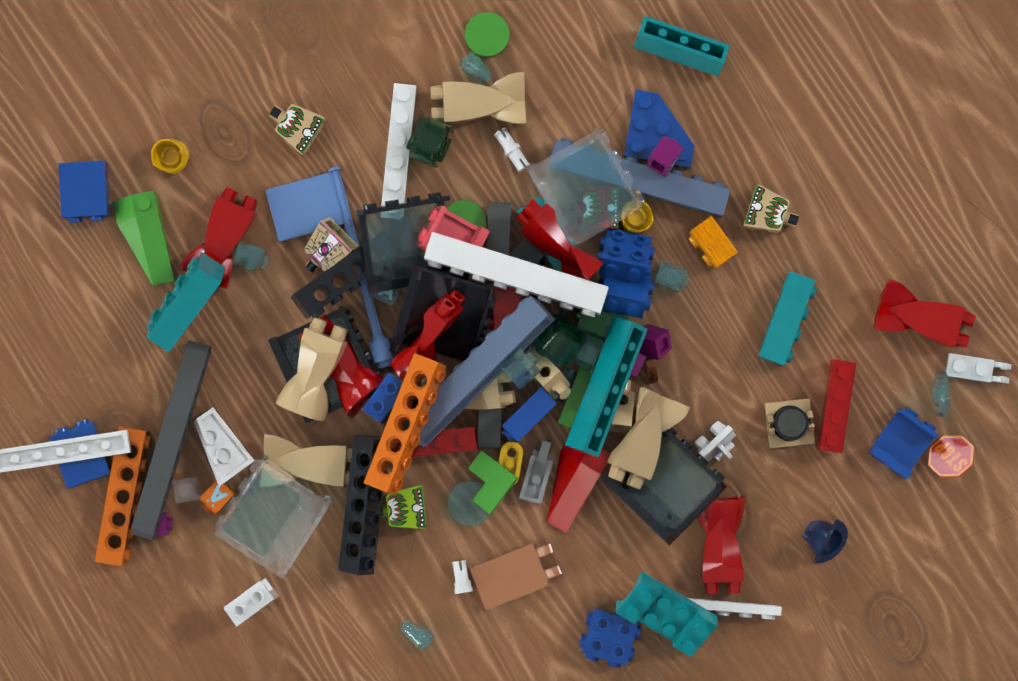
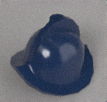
M836 519L835 523L831 524L827 521L817 520L811 522L806 527L802 537L816 555L813 562L815 564L824 563L840 553L848 538V530L844 522Z

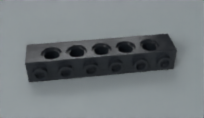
M402 217L369 240L371 252L379 255V262L397 259L396 256L401 252L406 255L416 248L414 243L418 237L404 217ZM389 239L396 241L397 249H390L387 241ZM362 246L291 296V299L306 320L311 316L317 318L325 312L324 307L329 303L334 306L344 299L342 294L349 290L352 293L362 286L360 281L367 277ZM358 265L361 268V275L353 274L351 266ZM333 278H340L343 281V287H335ZM317 290L322 291L325 294V300L318 301L314 296V292Z
M354 435L338 570L355 575L374 574L383 491L364 484L381 437L374 435Z

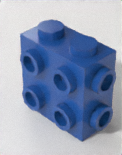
M608 228L606 237L602 236L599 249L603 250V252L599 251L597 259L604 263L599 268V275L643 284L645 275L650 276L652 262H648V260L652 261L655 247H651L652 237Z
M650 272V276L645 275L643 284L600 275L598 283L609 287L602 310L642 319L644 311H649L652 297H648V295H652L654 282L650 281L652 272Z
M594 608L593 612H588L585 625L589 626L587 634L582 633L579 647H582V653L586 654V659L596 662L599 661V658L608 660L607 665L620 668L621 664L627 666V662H632L635 648H632L634 639L638 640L641 626H638L639 621L633 624L618 614Z

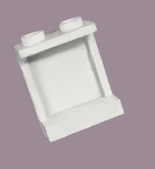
M265 578L226 605L224 610L237 627L278 598L279 595L267 578Z

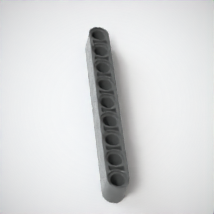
M190 340L186 345L132 523L131 535L154 540L157 535L209 362L211 346Z

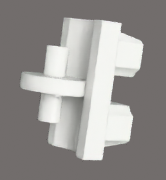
M717 421L710 428V431L716 436L711 442L704 436H701L694 443L699 453L708 462L713 457L718 461L724 456L729 460L733 457L729 451L735 447L731 440L737 435L729 425L726 427Z

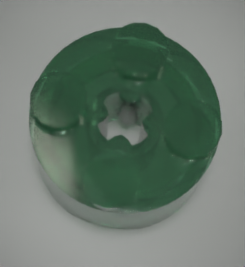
M420 116L416 124L417 132L414 137H410L406 149L410 150V157L412 159L437 168L436 162H442L449 149L451 139L448 138L449 132L453 134L454 127L430 116Z
M556 314L555 320L534 340L536 344L535 351L542 357L548 356L559 367L565 368L576 357L587 340L583 333L579 335L575 331L577 329L575 324Z

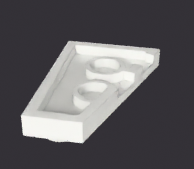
M213 407L194 421L219 487L255 461Z

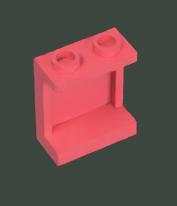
M441 205L431 210L428 216L430 222L427 228L421 230L417 238L419 240L417 247L425 251L432 232L482 247L490 231L484 227H477Z

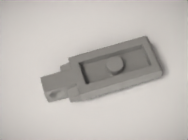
M543 440L540 451H533L519 499L541 505L553 464L554 455L548 454L551 442Z

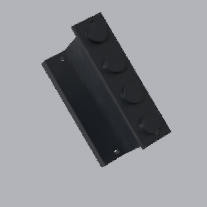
M414 265L389 351L398 353L401 343L409 345L416 341L424 328V314L444 295H450L454 290H457L465 297L461 304L464 310L455 322L434 341V347L437 354L465 361L469 357L470 351L480 346L483 342L484 334H481L482 329L487 330L490 316H487L488 310L493 311L496 298L492 297L494 288Z

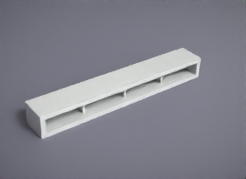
M434 232L431 234L424 256L425 261H428V266L441 269L444 266L450 268V273L463 276V273L472 275V280L481 283L489 280L494 282L493 286L507 290V287L516 289L515 293L529 297V293L537 295V300L550 304L551 300L559 302V307L572 311L573 307L581 309L582 314L590 317H595V314L601 315L609 287Z

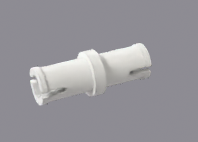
M504 127L501 129L502 131H497L494 136L504 149V155L510 158L518 173L523 171L522 169H527L530 163L522 154L519 143H515L507 128Z

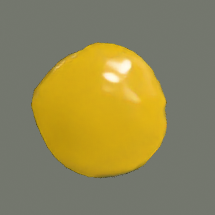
M161 139L156 142L151 150L152 164L164 172L179 174L187 165L189 159L188 148L184 143L176 139Z
M634 199L624 202L618 212L620 226L625 232L641 235L651 227L654 221L651 207L644 200Z

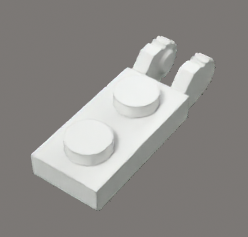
M948 353L945 376L988 383L993 381L1009 384L1010 378L992 376L993 367L1011 370L1012 364Z

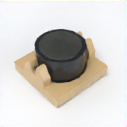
M810 398L764 403L769 448L815 444V425L813 423L814 416L811 411Z

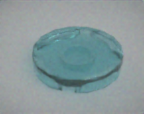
M936 372L935 377L937 378L933 381V400L935 405L939 406V410H935V413L938 417H948L950 409L948 376L946 372Z
M465 481L455 486L451 491L448 499L449 512L453 519L460 524L467 526L479 525L490 515L472 501L483 487V484L475 481Z

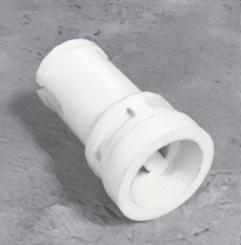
M466 560L452 562L455 576V594L472 592L473 588L471 580L468 578Z

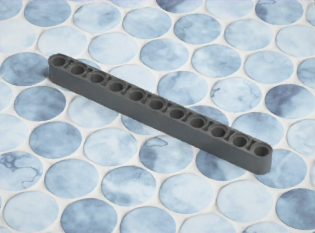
M489 202L487 230L490 232L487 236L486 249L508 256L511 203ZM485 280V286L493 288V283H488V280ZM488 310L487 316L494 315L493 311ZM489 324L487 330L483 329V342L485 341V337L487 336V334L494 330L489 329ZM502 408L479 409L477 448L500 449Z

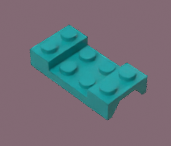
M644 572L639 574L634 588L627 597L616 602V614L633 624L639 621L671 640L672 647L689 657H692L718 626L717 615Z

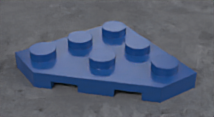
M636 90L624 157L648 161L652 151L661 139L666 136L669 139L676 140L683 147L681 156L674 166L690 169L695 146L658 93Z

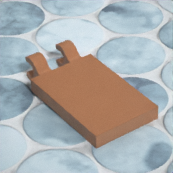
M531 543L469 568L486 611L550 586L547 579L562 574L559 564L544 570L540 562V557L553 553L550 543L537 549Z

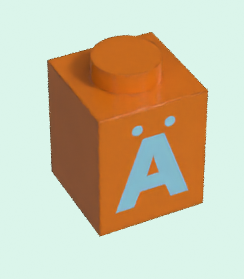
M216 480L199 499L203 502L201 506L209 514L212 512L218 514L237 493L226 483L219 487Z

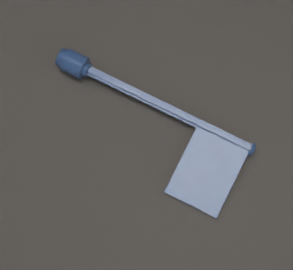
M334 166L329 169L328 173L265 190L279 242L312 234L321 220L331 217L339 226L344 225L346 233L359 245L340 174V167ZM355 265L357 275H361V268ZM366 277L360 283L373 333V342L369 343L373 363L377 365V369H383L392 366L391 362L395 357V353L389 351L391 338H386L385 334L383 335L373 295L372 292H369Z

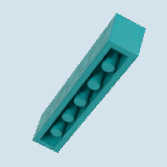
M614 317L567 438L566 446L599 457L647 333V328L633 321Z

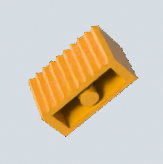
M712 215L688 233L691 236L688 238L694 249L699 248L704 255L701 258L708 268L712 266L716 269L738 253Z

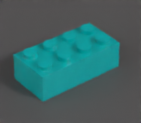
M203 252L198 258L195 256L192 258L187 266L188 270L185 276L181 274L178 277L172 293L170 291L166 293L161 301L163 304L160 309L156 308L149 317L150 321L146 326L148 329L146 338L167 352L171 351L221 284L225 267Z

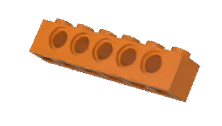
M414 353L364 484L396 495L397 491L402 488L403 476L411 465V456L414 448L420 442L422 427L428 421V412L431 405L436 401L437 389L445 378L446 365ZM424 377H427V383L422 387L421 381ZM418 398V405L413 409V402ZM409 420L410 426L407 430H405L404 424L406 421ZM401 441V449L396 452V445ZM392 463L393 470L388 474L387 468Z
M119 427L118 431L128 430L130 446L134 445L138 453L135 458H130L127 453L113 456L94 561L121 567L125 566V563L129 562L131 557V549L128 548L130 539L133 540L134 535H131V527L138 507L136 503L138 494L141 495L143 490V481L140 480L142 472H145L148 460L144 459L145 452L150 449L152 439L151 436H148L149 431ZM126 468H131L134 473L130 481L125 480L123 477V471ZM123 490H126L130 495L126 503H122L119 500V494ZM119 512L124 514L126 518L122 526L115 522V516ZM114 535L121 538L119 548L111 545V538Z

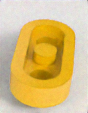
M507 442L502 446L499 463L517 476L518 480L523 457L522 447L517 442ZM511 448L516 450L514 457H509L507 451Z

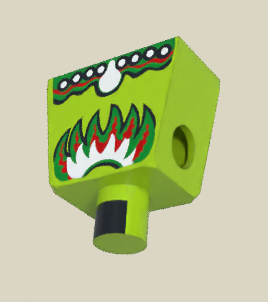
M423 485L397 491L396 495L386 494L387 504H382L381 518L388 517L390 527L427 528Z

